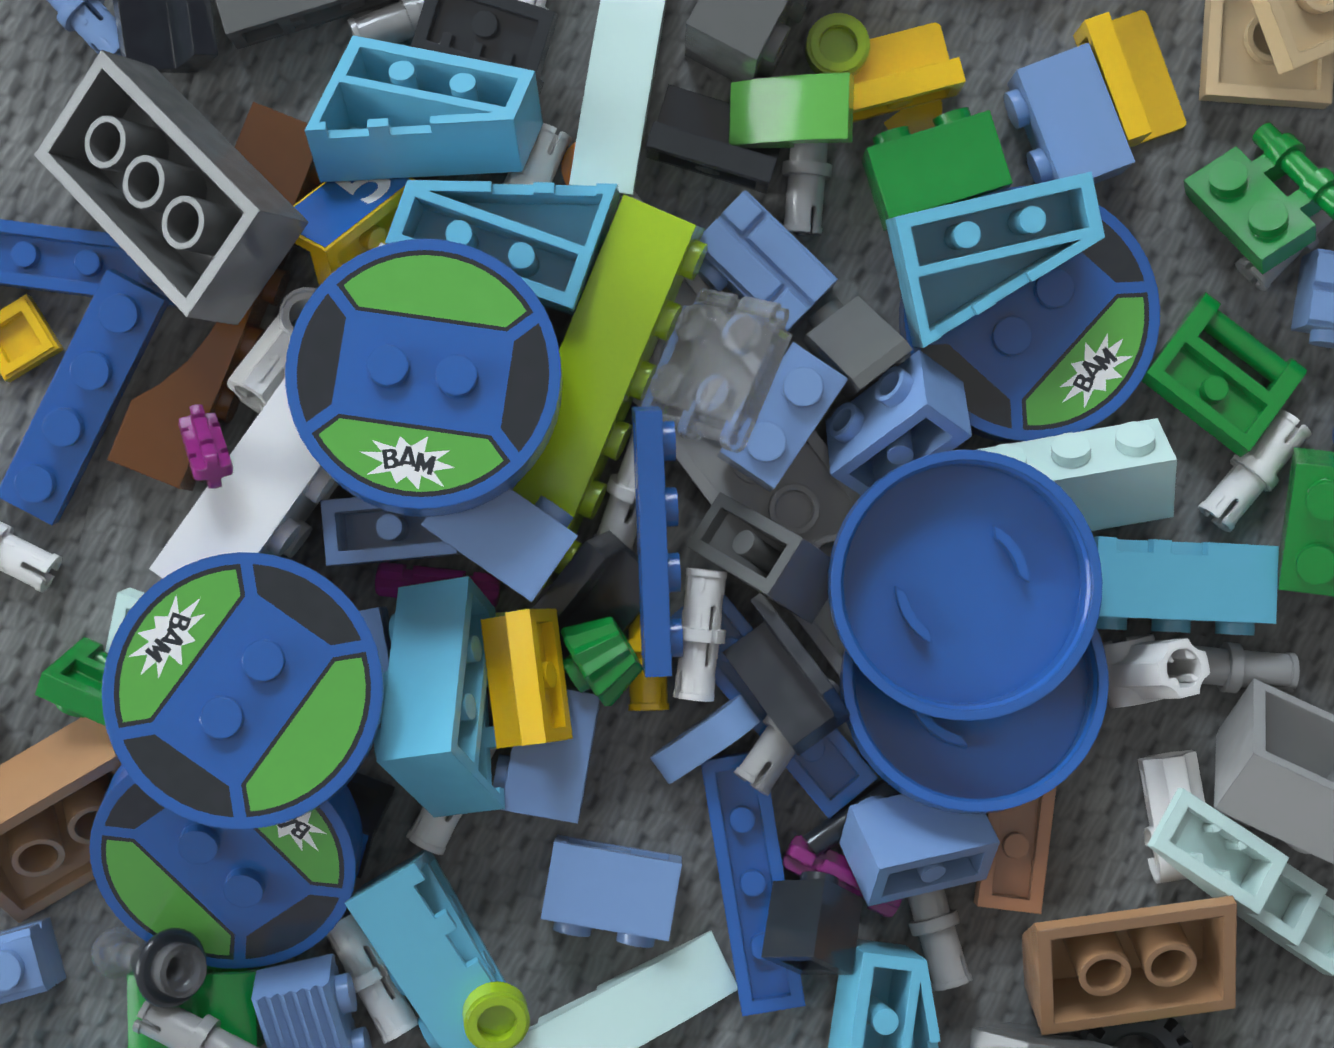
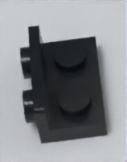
M425 0L411 47L533 70L536 74L538 94L540 95L544 85L540 75L559 16L555 11L520 0Z

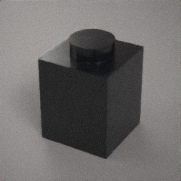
M805 871L801 873L800 880L773 881L761 957L800 975H852L863 898L838 886L839 878L823 872Z

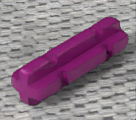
M200 404L189 406L190 415L180 418L178 425L195 480H206L209 489L222 487L221 478L232 475L234 467L216 413H205L203 405Z
M383 562L379 564L376 571L375 591L379 596L397 598L398 587L466 577V571L415 565L413 570L406 569L405 564ZM474 572L473 576L469 577L491 604L496 607L500 597L501 581L492 574Z
M802 835L794 836L782 860L785 870L799 877L805 871H817L834 875L839 878L838 886L865 900L844 855L829 849L819 857H816L803 840ZM903 899L867 906V909L883 917L891 918L897 912Z

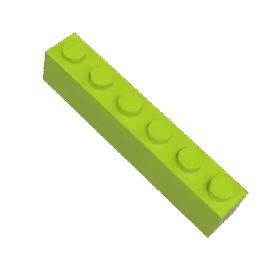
M627 195L622 197L559 349L563 388L560 411L553 434L537 462L513 488V491L533 505L542 495L573 517L567 528L575 534L578 532L583 517L592 520L602 503L607 484L599 481L608 458L617 461L626 446L632 429V425L624 422L634 398L640 401L645 398L653 382L657 365L650 363L649 360L658 339L668 341L682 311V305L674 302L684 278L691 281L695 279L708 248V244L700 241L705 230L704 228ZM577 540L573 542L543 585V588L555 581L582 547L581 542Z

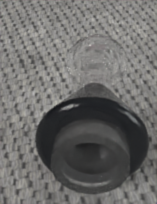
M112 927L96 938L91 949L93 966L101 976L109 979H118L133 971L141 995L147 1002L160 1008H173L188 1001L198 991L206 976L207 964L204 947L193 933L182 928L165 929L140 946L138 938L131 930L123 927Z

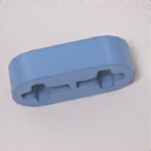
M738 695L679 734L655 752L650 759L668 784L673 783L737 741L756 726L760 720L744 698Z

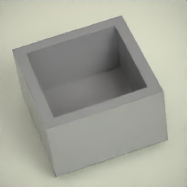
M1253 678L1220 726L1216 735L1214 809L1225 814L1241 826L1254 827L1284 841L1297 852L1312 854L1334 864V715Z

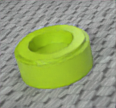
M844 13L828 14L815 22L809 31L805 45L807 62L816 74L851 73L854 76L862 69L870 50V39L864 25L855 17Z
M505 982L485 983L474 989L463 1005L464 1030L469 1041L477 1048H513L524 1039L528 1032L530 1015L526 999L522 992L511 984Z

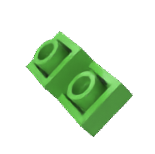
M823 73L732 82L729 144L741 148H794V143H852L854 77L851 73Z

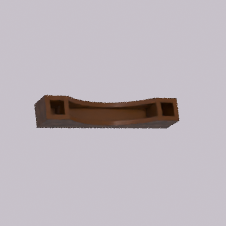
M253 102L235 148L292 205H295L312 192L316 186L318 187L324 183L319 181L305 134L308 123ZM289 252L238 325L216 322L210 334L187 362L159 385L131 400L107 460L183 490L193 491L196 481L206 482V480H195L178 425L179 419L189 416V406L195 404L203 405L205 413H216L219 424L220 422L228 424L233 419L240 400L227 387V381L266 331L259 326L268 304L277 306L286 291L290 271L283 267Z

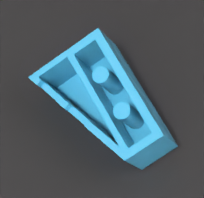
M353 35L305 129L319 181L337 182L522 172L543 125L536 74L533 70Z
M1092 171L885 220L912 345L920 348L928 346L975 315H979L1002 298L1025 284L1033 282L1105 238Z
M407 180L385 243L410 239H437L461 243L479 249L495 257L519 275L533 290L544 307L573 316L619 203L620 193L618 184L596 183V186L533 182L532 185L492 184L491 181Z
M1094 537L1100 557L1103 580L1102 602L1096 625L1097 629L1127 630V618L1152 619L1151 631L1191 633V620L1215 621V634L1254 636L1255 623L1276 624L1279 546L1213 542H1172V540L1148 539V541L1117 539V537Z
M469 576L398 587L396 611L389 621L391 650L388 670L383 674L384 706L381 728L378 729L374 741L377 762L434 818L505 809L504 788H494L492 786L490 749L496 748L494 726L489 727L487 691L489 685L480 620L496 617L495 607Z
M422 850L363 884L345 902V905L386 965L388 974L401 995L408 998L420 1016L417 1019L418 1025L430 1048H477L469 1041L464 1030L462 1010L465 1000L474 989L485 983H506L433 853Z
M857 939L853 974L838 975L828 1048H938V1042H941L927 960L906 945Z

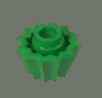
M613 617L565 627L560 631L564 638V643L570 652V655L563 659L566 672L580 693L591 688L604 706H612L643 670L635 651Z

